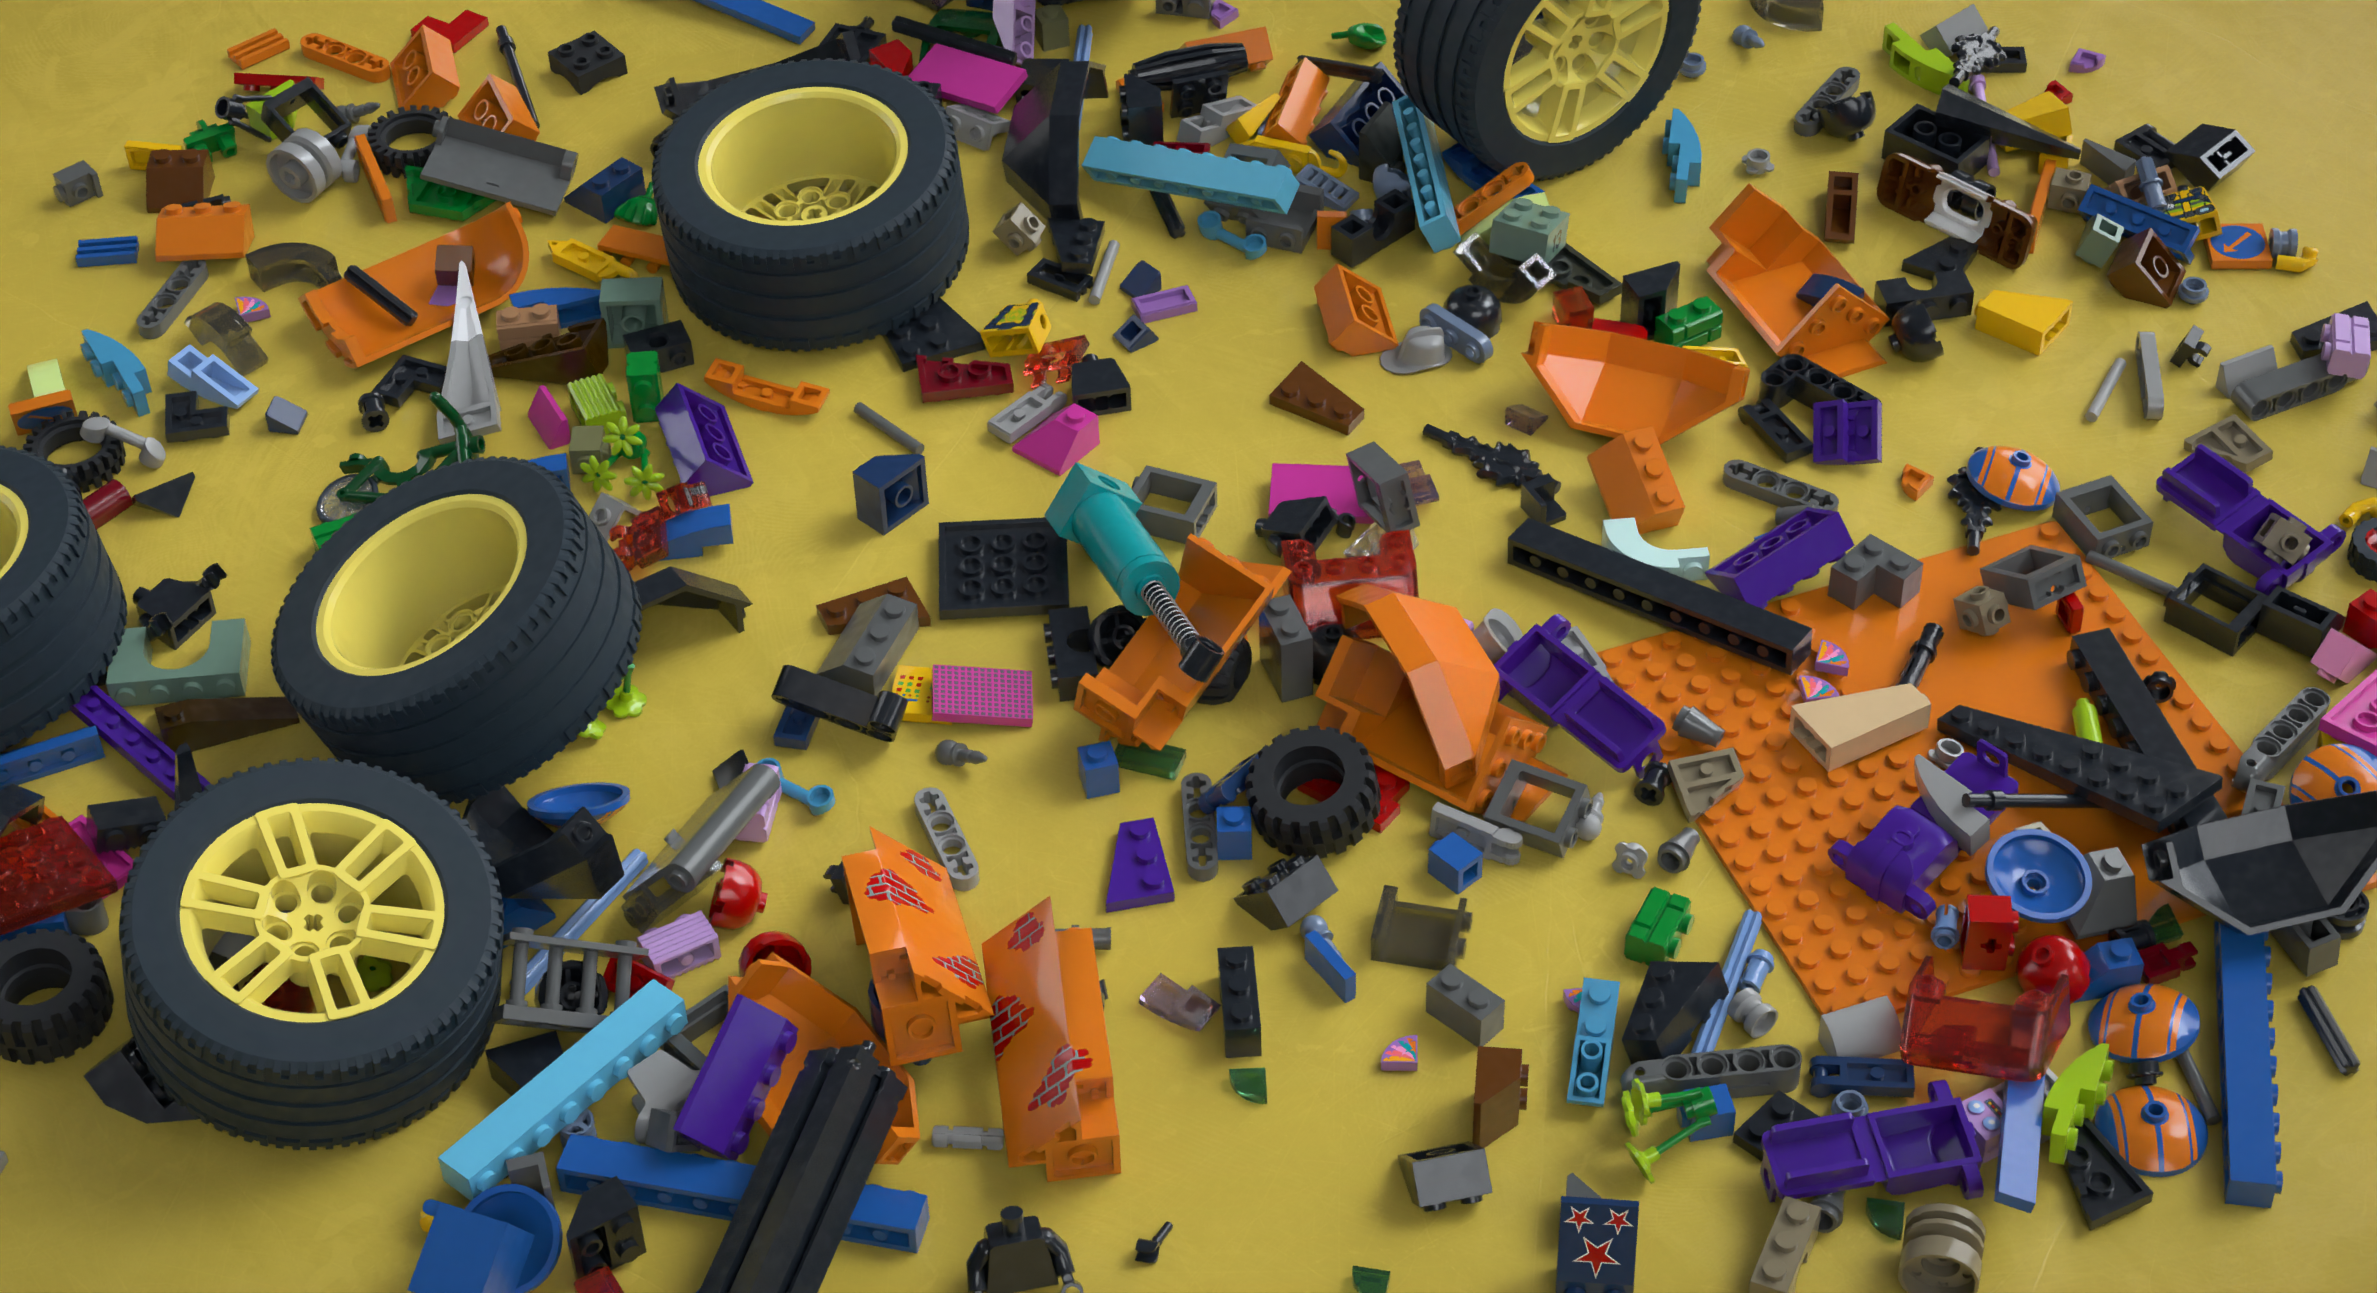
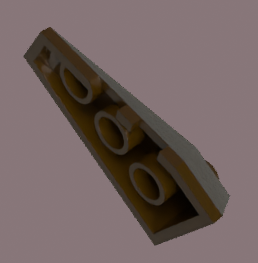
M600 318L568 326L569 332L553 338L552 334L549 333L543 335L542 339L529 347L525 343H521L489 355L493 377L568 384L569 382L573 383L575 380L579 381L581 378L585 380L586 377L597 376L598 373L603 374L609 364L605 319Z
M286 697L186 699L154 708L163 742L174 752H176L179 745L187 743L191 752L300 723L297 711Z

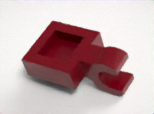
M2188 941L2169 950L2162 942L2138 951L2144 962L2141 979L2146 984H2161L2180 977L2181 971H2187L2196 966V962L2191 956L2197 955L2198 950L2191 941Z

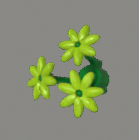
M625 416L621 417L619 427L612 422H607V428L612 434L603 437L602 441L604 443H614L611 451L612 456L599 464L595 456L591 455L589 464L581 463L580 468L587 473L582 477V481L584 483L593 481L595 492L600 491L601 486L608 491H612L613 486L609 480L616 479L617 475L608 471V469L621 456L633 460L640 457L641 470L636 466H632L631 470L635 477L624 479L625 484L634 486L630 491V496L634 497L642 491L645 499L650 500L651 490L663 492V487L657 482L661 481L665 475L663 473L652 474L653 466L648 464L650 451L646 449L647 439L645 435L638 431L640 425L635 424L628 427Z

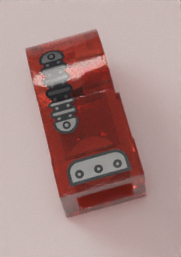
M687 482L679 483L656 493L664 520L712 506L705 482L688 484ZM668 497L672 499L675 505V512L671 510L668 504Z

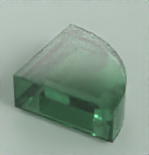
M2169 903L2157 909L2148 921L2154 930L2156 945L2162 942L2166 944L2180 940L2184 935Z
M1265 1068L1229 1069L1231 1086L1239 1096L1253 1103L1267 1104Z
M1867 1197L1866 1214L1871 1224L1882 1234L1901 1240L1905 1202Z
M1353 1266V1287L1358 1293H1388L1390 1271Z

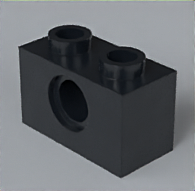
M681 320L623 335L626 356L630 352L656 351L658 352L661 373L694 364L691 340Z

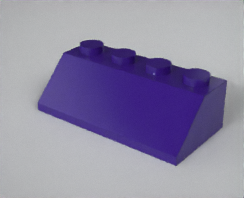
M676 383L655 407V411L659 419V425L666 438V445L670 449L673 464L678 471L681 485L687 488L706 485L708 493H701V495L706 497L750 487L754 482L724 405Z
M1807 507L1712 567L1705 574L1721 593L1764 609L1768 605L1767 601L1775 596H1782L1791 592L1794 589V584L1802 579L1806 580L1816 576L1820 572L1819 568L1827 563L1837 562L1846 555L1845 552L1855 545L1839 512Z
M737 993L673 1130L697 1148L726 1160L736 1161L738 1156L743 1154L748 1146L749 1133L754 1122L761 1118L765 1110V1099L770 1088L774 1087L779 1081L781 1065L786 1055L795 1047L798 1028L783 1016Z

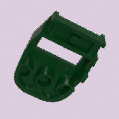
M943 9L938 11L928 24L950 32H961L963 36L969 38L978 37L981 34L988 35L986 43L1004 48L994 23L992 12ZM922 41L919 63L930 51L931 43Z

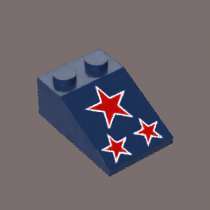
M1561 1196L1555 1293L1634 1292L1639 1201Z

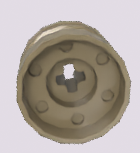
M1934 1203L1915 1208L1907 1216L1904 1230L1903 1248L1898 1272V1280L1902 1288L1908 1293H1977L1986 1229L1982 1221L1971 1211L1957 1205Z

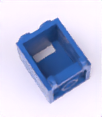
M433 1199L426 1200L423 1204V1211L430 1216H434L410 1281L408 1291L414 1293H515L535 1235L503 1221Z

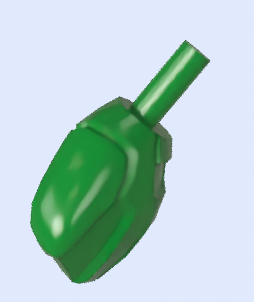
M1359 23L1349 27L1348 31L1331 34L1332 40L1348 38L1351 44L1363 49H1374L1382 47L1387 43L1383 28L1378 24Z
M649 182L645 195L633 197L622 203L614 211V216L617 219H622L636 225H656L658 213L655 200L652 198V182Z

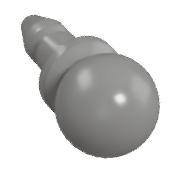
M1598 792L1591 798L1593 806L1587 819L1580 818L1579 822L1576 823V828L1579 829L1578 837L1582 840H1594L1601 833V824L1604 820L1601 812L1604 798L1601 792Z

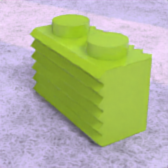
M598 373L597 376L592 375L591 378L586 377L585 380L581 378L579 381L575 380L573 383L569 382L567 384L571 407L582 426H604L605 435H608L611 432L607 428V422H612L619 427L621 417L625 416L627 418L622 400L616 402L617 393L613 383H606L602 374Z

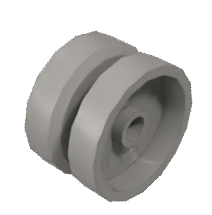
M308 128L297 129L283 143L271 151L266 159L268 174L273 183L286 196L300 203H310L325 188L336 181L342 172L341 160L335 148L325 137Z

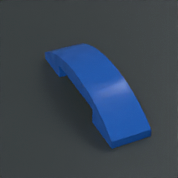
M1460 143L1442 152V157L1450 168L1474 191H1477L1500 174L1481 162ZM1531 184L1512 199L1545 191Z

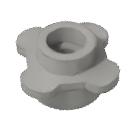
M1760 148L1752 149L1747 155L1742 157V163L1746 164V171L1749 174L1760 175L1774 170V164L1770 163V153L1767 150Z
M1943 738L1937 742L1934 750L1928 751L1927 755L1939 767L1947 769L1964 753V748L1956 740Z
M1619 842L1615 846L1617 856L1616 860L1612 863L1613 869L1618 873L1632 874L1636 879L1642 878L1646 873L1643 867L1647 862V851L1637 843Z

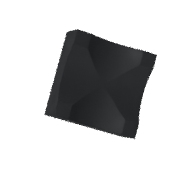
M595 30L548 52L551 71L565 77L580 95L589 92L594 85L603 79L614 76L621 77L628 73L625 55Z

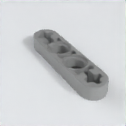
M2138 331L2135 353L2144 418L2161 420L2164 411V394L2155 332Z
M931 787L918 791L914 797L916 815L940 865L947 868L953 889L969 891L975 888L980 880L978 863L945 795L941 790ZM928 803H931L933 806H935V812L931 813V808ZM941 823L950 826L947 830L944 831H936L933 829L935 825ZM953 846L961 849L960 852L952 855L943 852L946 848ZM961 865L966 874L964 876L961 872H958V867Z

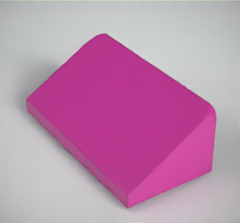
M539 386L529 408L528 418L548 449L551 450L569 444L571 436L568 419L546 386Z

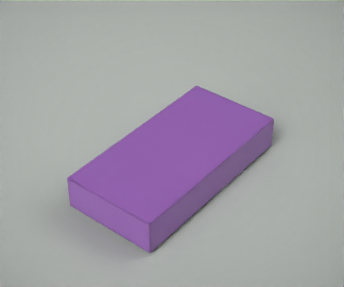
M1188 285L1131 298V307L1144 324L1198 311L1197 301Z

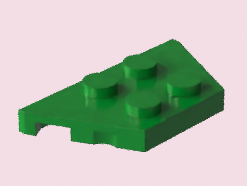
M409 165L405 167L410 213L465 221L497 201L420 179L422 167Z

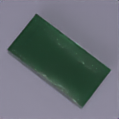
M1144 742L1139 747L1118 743L1114 751L1119 768L1170 780H1176L1186 759V749L1165 745L1161 751L1152 750Z

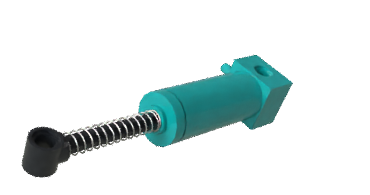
M1075 462L1044 516L1058 536L1082 545L1127 610L1135 615L1156 616L1180 649L1182 660L1179 663V668L1193 679L1207 683L1225 652L1212 640L1200 636L1175 602L1180 589V577L1168 558L1136 517L1142 502L1126 482Z

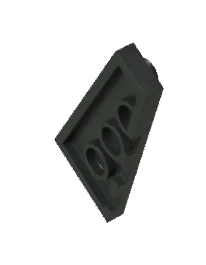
M1567 243L1545 267L1498 255V259L1598 305L1622 293L1621 282Z

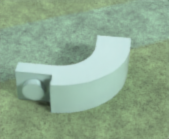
M1635 517L1603 520L1602 547L1690 581L1708 580L1705 574L1709 570L1710 554L1708 547L1678 550L1657 548L1642 539L1637 529Z

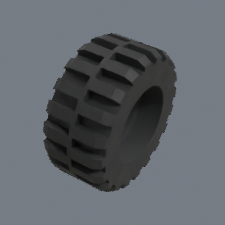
M1308 726V730L1301 731L1300 728L1290 730V734L1284 737L1280 734L1273 738V744L1270 746L1265 745L1258 752L1259 759L1254 758L1248 768L1249 774L1245 780L1246 797L1249 807H1251L1255 827L1259 835L1263 836L1264 841L1270 847H1278V851L1287 856L1295 853L1296 856L1302 854L1304 858L1318 855L1322 859L1328 858L1327 854L1336 852L1338 855L1345 852L1346 846L1350 844L1355 846L1363 839V832L1366 834L1370 832L1375 824L1374 819L1379 816L1381 792L1372 757L1369 756L1368 750L1362 743L1356 742L1354 736L1346 732L1340 735L1339 729L1331 727L1321 730L1320 726ZM1313 779H1326L1341 785L1334 795L1317 804L1297 805L1286 801L1288 795L1295 788L1306 782L1313 781Z
M37 929L36 933L27 934V932L16 934L17 938L13 940H3L0 942V1056L2 1055L3 1059L15 1063L17 1060H21L22 1064L35 1065L36 1061H43L44 1064L55 1062V1058L64 1056L66 1059L74 1055L76 1049L80 1047L84 1049L93 1041L92 1037L94 1035L98 1037L105 1028V1022H108L111 1017L112 1005L114 1003V994L102 957L99 955L96 947L86 942V939L73 933L70 936L69 932L58 929L55 932H49L47 929ZM47 988H63L60 993L47 1001L33 1005H18L22 999L36 991Z

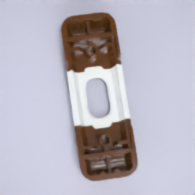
M1892 153L1884 161L1877 186V197L1882 205L1913 221H1921L1951 237L1977 244L1979 254L2007 268L2016 269L2026 262L2038 221L2033 215L2017 208L2015 202L2012 200H2000L1945 173L1938 164H1927L1907 154ZM1958 190L1978 200L1983 206L1981 219L1974 221L1953 211L1947 203L1949 191Z

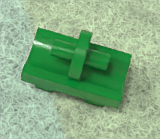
M202 119L196 122L198 130L190 132L189 137L183 138L185 150L208 149L211 162H213L211 153L219 150L223 157L226 158L237 154L235 128L229 125V123L217 126L215 123L207 126Z

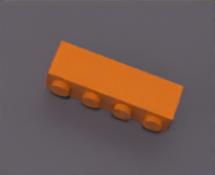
M1306 57L1288 71L1279 92L1281 98L1272 109L1261 136L1307 145L1306 137L1315 126L1313 120L1321 111L1319 105L1328 94L1326 88L1330 77Z
M613 224L597 244L599 251L610 256L613 253L623 255L620 263L628 267L636 258L650 261L646 268L653 274L662 265L670 266L664 239L661 235Z

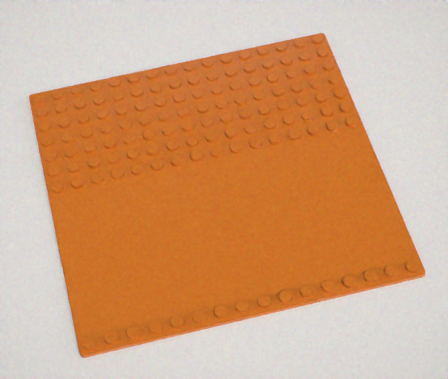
M2049 521L1980 541V552L1976 556H1971L1967 553L1966 545L1918 559L1924 563L1920 592L1901 608L1873 594L1853 610L1828 596L1829 585L1769 602L1764 610L1812 628L1811 654L1792 675L1677 630L1596 652L1606 665V670L1614 683L1664 722L1666 732L1658 740L1663 754V758L1659 762L1668 765L1669 760L1734 748L1745 775L1742 784L1697 818L1695 822L1754 912L1758 911L1761 913V922L1764 929L1820 1015L1886 995L1892 1003L1896 1014L2017 976L2016 965L2020 953L2029 942L2037 937L2045 935L2064 936L2074 941L2083 952H2086L2096 943L2108 941V934L2076 940L2065 921L2037 923L2024 919L2019 921L2018 932H2012L2015 940L2014 956H2008L2005 971L1962 969L1959 941L1951 949L1945 950L1935 946L1931 939V930L1936 924V909L1945 904L1944 915H1947L1948 904L1955 906L1959 911L1957 930L1961 934L1967 895H1980L1990 891L1985 876V863L1992 846L2002 836L2013 832L2015 828L2041 821L2051 833L2069 841L2083 856L2089 852L2118 847L2135 875L2137 921L2147 920L2154 932L2206 916V914L2156 885L2148 878L2141 845L2169 835L2168 828L2157 833L2105 808H2006L1990 825V839L1972 856L1961 850L1947 868L1924 890L1932 897L1936 904V909L1924 920L1917 918L1906 910L1900 914L1880 900L1878 902L1866 895V891L1845 878V871L1835 865L1828 856V849L1839 839L1848 842L1852 846L1863 841L1896 805L1910 808L1921 796L1914 776V757L1920 754L1941 770H1946L1939 767L1935 761L1930 760L1927 755L1929 750L1936 748V744L1940 739L1950 738L1956 740L1963 746L1964 753L1970 752L1977 756L1976 748L1937 730V719L1958 705L2076 736L2072 715L2076 701L2080 698H2087L2090 704L2093 705L2094 701L2089 693H2085L2082 689L2080 678L2075 670L2070 669L2067 663V651L2070 650L2072 636L2110 628L2142 681L2146 676H2151L2156 671H2164L2168 673L2169 677L2171 676L2175 679L2176 688L2171 699L2164 703L2156 704L2196 768L2223 777L2222 789L2213 795L2227 818L2242 814L2247 793L2231 786L2232 779L2235 777L2240 757L2243 755L2242 751L2093 565L2085 562V555L2056 521ZM2030 545L2080 555L2087 586L2074 592L2084 606L2081 632L2070 634L2055 613L2057 600L2037 610L2008 604L2011 622L1999 628L1997 633L1990 636H1981L1979 633L1960 629L1953 599L1976 586H1984L1980 568ZM1927 623H1936L1943 628L1941 632H1944V636L1936 648L1937 656L1934 662L1928 665L1917 687V690L1925 694L1931 703L1928 728L1830 772L1789 731L1791 706L1804 703L1798 685L1799 676H1813L1823 679L1837 690L1839 696L1895 686L1911 656V646L1920 638L1924 626ZM1821 640L1837 645L1846 653L1849 660L1848 676L1815 670V662ZM1684 705L1690 708L1695 706L1715 724L1726 730L1717 748L1709 744L1680 737L1678 732L1672 729L1673 723ZM2098 715L2103 744L2121 748L2117 739L2111 737L2108 724L2103 716ZM1986 753L1992 762L2000 764L1996 757ZM2008 763V776L2018 782L2017 794H2073Z

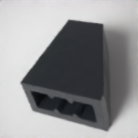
M556 1030L485 1050L492 1079L511 1096L563 1054Z

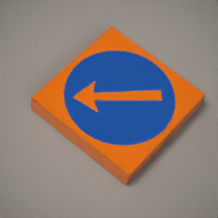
M2263 223L2221 224L2222 235L2203 239L2211 269H2271L2273 259Z
M63 390L8 405L18 436L32 433L31 430L35 427L43 429L41 422L46 419L51 424L54 423L53 416L58 414L61 419L67 418L66 412L73 411L74 417H78L70 390Z

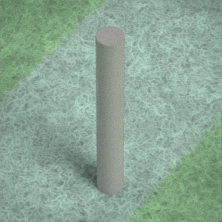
M1111 240L1108 243L1088 299L1091 304H1099L1120 247L1119 242Z
M2116 358L2085 415L2088 421H2097L2126 367V361L2123 358Z

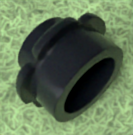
M2156 671L2151 676H2146L2143 680L2156 703H2164L2173 696L2176 681L2173 677H2169L2168 673Z
M2141 1061L2128 1064L2129 1074L2126 1075V1078L2134 1080L2135 1086L2156 1085L2157 1078L2163 1076L2164 1073L2159 1071L2158 1061Z

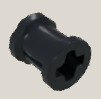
M376 392L365 393L358 400L359 411L363 414L361 419L362 425L370 432L384 430L390 421L387 411L384 410V397Z
M1650 761L1646 764L1644 778L1636 784L1634 789L1635 796L1643 804L1657 806L1662 803L1665 796L1664 789L1672 783L1666 763Z
M2144 919L2137 921L2135 926L2125 929L2114 928L2109 930L2108 941L2132 937L2138 951L2156 945L2154 930L2150 923Z

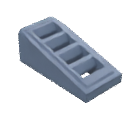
M1309 163L1295 177L1302 185L1324 189V206L1337 211H1347L1359 198V192Z

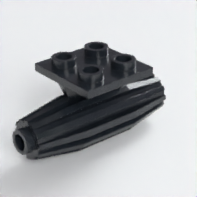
M1243 43L1203 44L1166 51L1132 64V70H1128V74L1130 73L1160 88V91H1172L1170 117H1188L1192 114L1201 113L1202 104L1226 99L1229 77L1243 73L1248 69L1247 53Z

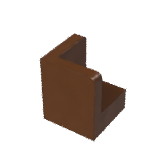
M437 246L435 274L438 285L457 286L459 263L462 260L467 267L470 284L474 286L476 260L473 246Z

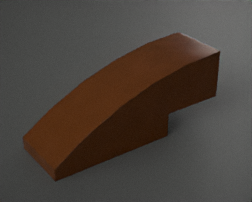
M1829 171L1825 213V242L1854 244L1859 173Z

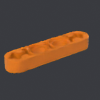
M318 33L307 34L300 40L302 54L308 59L372 83L385 82L391 77L389 61L381 56Z
M1518 162L1511 165L1454 207L1460 236L1532 184L1535 176L1526 162Z

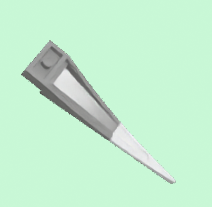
M461 260L459 263L451 345L441 395L459 412L473 436H484L502 431L500 411L502 410L467 267ZM438 410L436 415L438 440L441 444L452 442L455 440L454 428L450 421Z

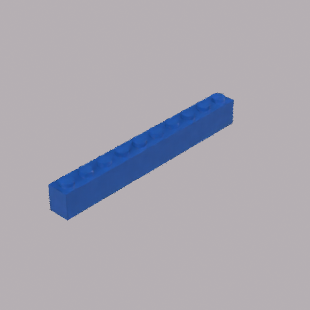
M2214 920L2225 1204L2271 1208L2274 1195L2281 1194L2283 1173L2282 1171H2276V1164H2279L2281 1159V1142L2275 1141V1135H2278L2280 1115L2273 1112V1106L2277 1105L2278 1084H2272V1078H2275L2277 1058L2270 1055V1050H2273L2275 1044V1028L2269 1027V1022H2272L2274 1002L2267 999V994L2270 995L2272 989V973H2266V968H2269L2271 959V947L2265 946L2269 931L2253 935L2237 934Z
M570 1134L556 1166V1172L562 1192L582 1195L583 1192L617 1176L637 1205L731 1221L756 1165L744 1164L735 1160L704 1157L700 1154L671 1153L657 1148L634 1145L625 1141L616 1142L599 1139L590 1135ZM865 1184L841 1240L918 1254L930 1219L927 1195L911 1190L902 1191L884 1188L876 1184Z

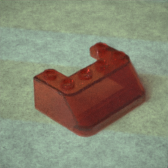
M1410 530L1391 531L1382 535L1379 541L1381 555L1317 560L1314 546L1306 540L1281 541V566L1292 571L1282 584L1284 596L1291 595L1310 632L1323 624H1342L1341 604L1336 595L1362 584H1369L1419 598L1417 564ZM1371 619L1351 627L1361 639L1382 638Z

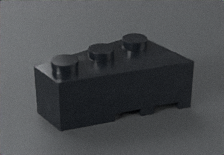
M1650 962L1622 1037V1042L1631 1065L1637 1061L1665 1059L1668 1056L1678 1055L1684 1051L1692 1041L1691 1033L1700 1022L1705 1024L1711 1017L1710 1009L1718 999L1724 1000L1730 993L1719 962Z

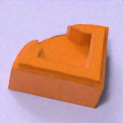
M1906 464L1902 471L1901 486L1907 496L1917 501L1933 485L1934 476Z

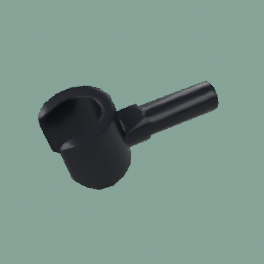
M1165 1222L1157 1234L1153 1236L1152 1240L1141 1238L1137 1240L1135 1250L1138 1253L1135 1261L1150 1264L1157 1262L1162 1241L1173 1229L1172 1223Z

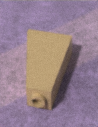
M1912 683L1799 703L1791 706L1789 731L1830 772L1928 728L1931 703L1928 697L1920 693Z

